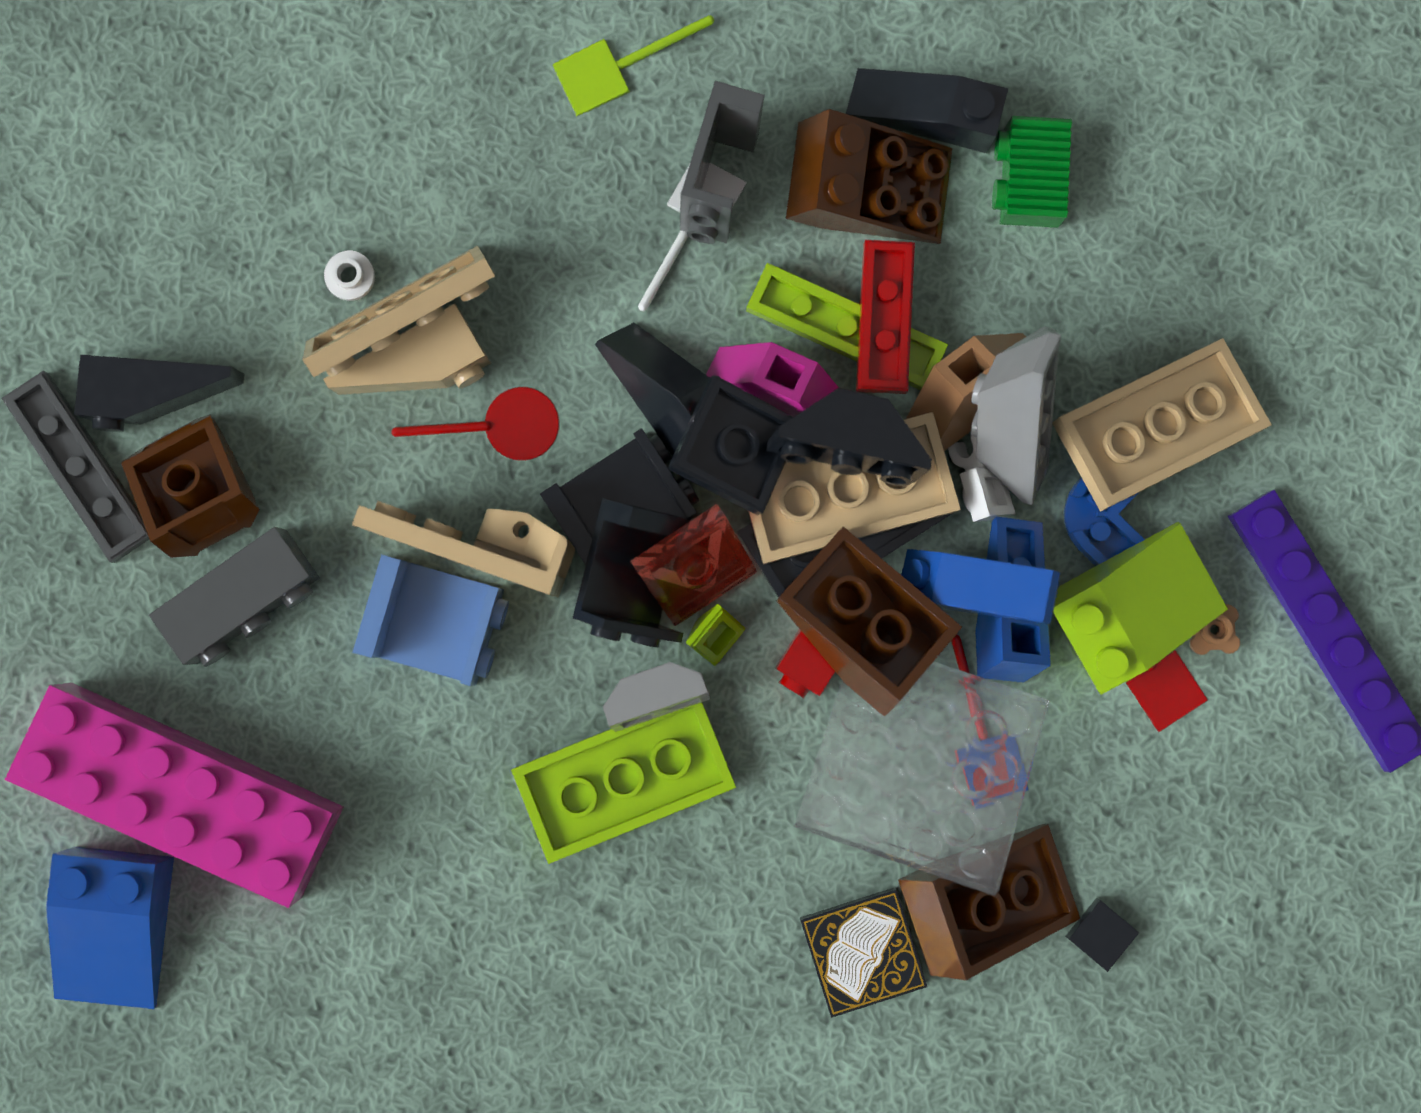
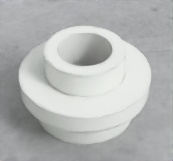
M348 250L337 253L328 261L324 271L326 286L336 297L346 301H355L363 298L371 291L375 282V271L371 262L363 254ZM345 268H356L357 274L353 281H341V273Z

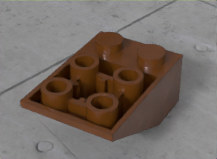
M832 109L825 110L798 122L786 219L821 229L941 244L953 148Z

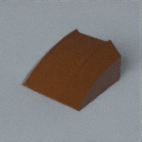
M211 414L195 419L157 439L121 462L150 542L170 558L198 556L200 551L243 528H251L260 510L232 450Z

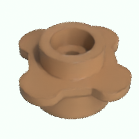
M1226 604L1228 610L1192 636L1189 644L1193 652L1205 655L1209 650H1222L1226 654H1231L1238 650L1240 639L1235 634V622L1239 618V613L1234 606ZM1212 625H1216L1218 627V632L1216 634H1212L1210 632V627Z

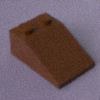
M844 526L777 599L779 605L844 683L884 717L904 698L962 628L959 623Z
M1041 824L937 860L898 879L931 976L968 980L1081 919L1049 824Z

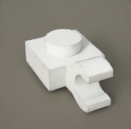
M970 435L973 444L971 456L967 453V447L964 442H956L949 447V455L953 463L966 470V472L960 474L964 488L962 495L966 508L971 512L973 522L990 521L995 517H1008L1016 514L1009 489L976 458L977 437Z

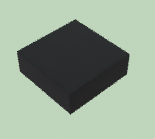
M1096 898L1065 937L1108 972L1139 932L1100 899Z

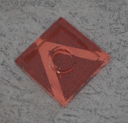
M717 504L631 560V563L674 626L680 624L757 572L725 514Z

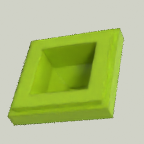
M717 604L695 621L686 644L713 666H716L746 628L723 607Z

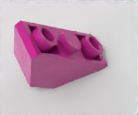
M773 342L720 347L706 373L709 377L717 375L792 417H795L839 388L818 362Z

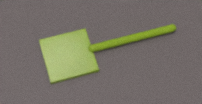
M707 15L615 61L604 38L552 64L576 116L629 93L630 91L620 72L621 69L712 25L714 17Z

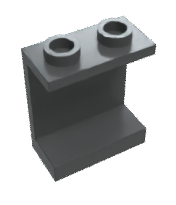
M718 81L714 82L680 196V230L687 232V236L697 242L714 244L715 241L727 244L734 199L703 191L702 188L716 142L754 153L759 136L764 94Z

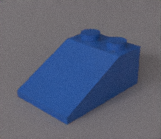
M72 847L52 854L46 911L54 999L147 1009L156 1008L174 857L84 847Z

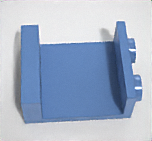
M381 555L352 653L370 658H383L460 680V683L464 685H477L479 677L487 678L495 655V649L488 648L493 628L502 629L509 601L502 599L504 589Z

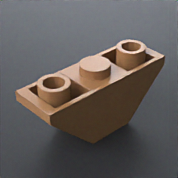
M1023 333L977 335L970 338L934 365L906 419L933 412L944 451L971 431L972 422L978 409V405L972 403V393L979 374H988L996 355L1026 336Z

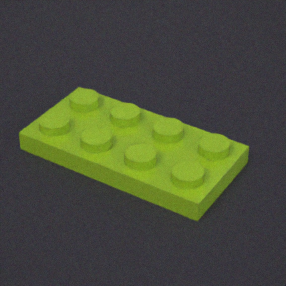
M702 702L617 732L613 729L606 730L511 769L548 864L736 788Z

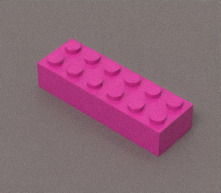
M74 683L49 685L4 779L287 908L302 898L344 808L342 805Z

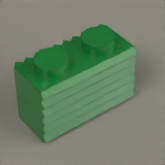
M1011 116L1004 131H997L994 159L995 161H1003L1002 179H995L993 185L992 209L1000 210V225L1058 228L1067 218L1072 119Z

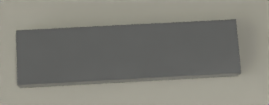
M40 372L1 398L109 562H117L150 540L138 507L77 415H74L73 409L48 372Z

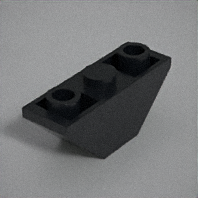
M837 388L782 424L768 440L766 450L781 454V459L790 463L809 464L811 461L830 464L831 469L840 474L858 475L862 472L880 475L881 481L897 486H906L916 482L931 469L932 461L889 399Z

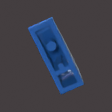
M995 517L992 520L986 559L1045 569L1043 522ZM978 614L975 629L977 678L1024 683L1051 666L1048 624Z
M907 549L901 575L941 609L1051 624L1060 572L943 552Z

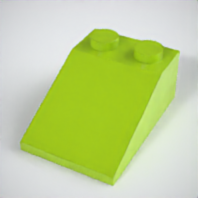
M1178 521L1058 586L1053 613L1099 694L1102 695L1150 669L1228 610L1183 526Z

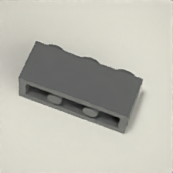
M273 527L149 614V617L183 665L199 664L201 662L204 667H207L230 652L231 649L227 643L243 633L248 638L267 627L272 622L268 614L283 604L289 609L308 598L313 593L310 585L320 579V577L288 531Z

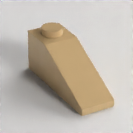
M453 304L444 309L445 313L434 321L418 327V325L400 334V338L386 348L377 352L371 351L355 360L356 362L345 371L332 377L327 376L323 380L327 387L338 395L449 388L454 384L458 388H464L481 379L485 374L482 368L491 364L463 314L456 304Z

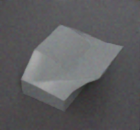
M669 662L622 678L604 704L603 709L609 727L617 732L711 698L700 672Z

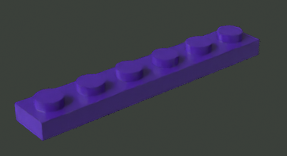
M1268 491L1228 515L1227 517L1383 771L1391 773L1421 755V727L1276 491Z

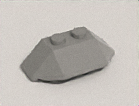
M1043 326L996 355L988 374H979L972 393V403L978 405L971 426V436L977 437L976 458L1018 499L1029 505H1033L1049 466L1061 335L1054 328Z

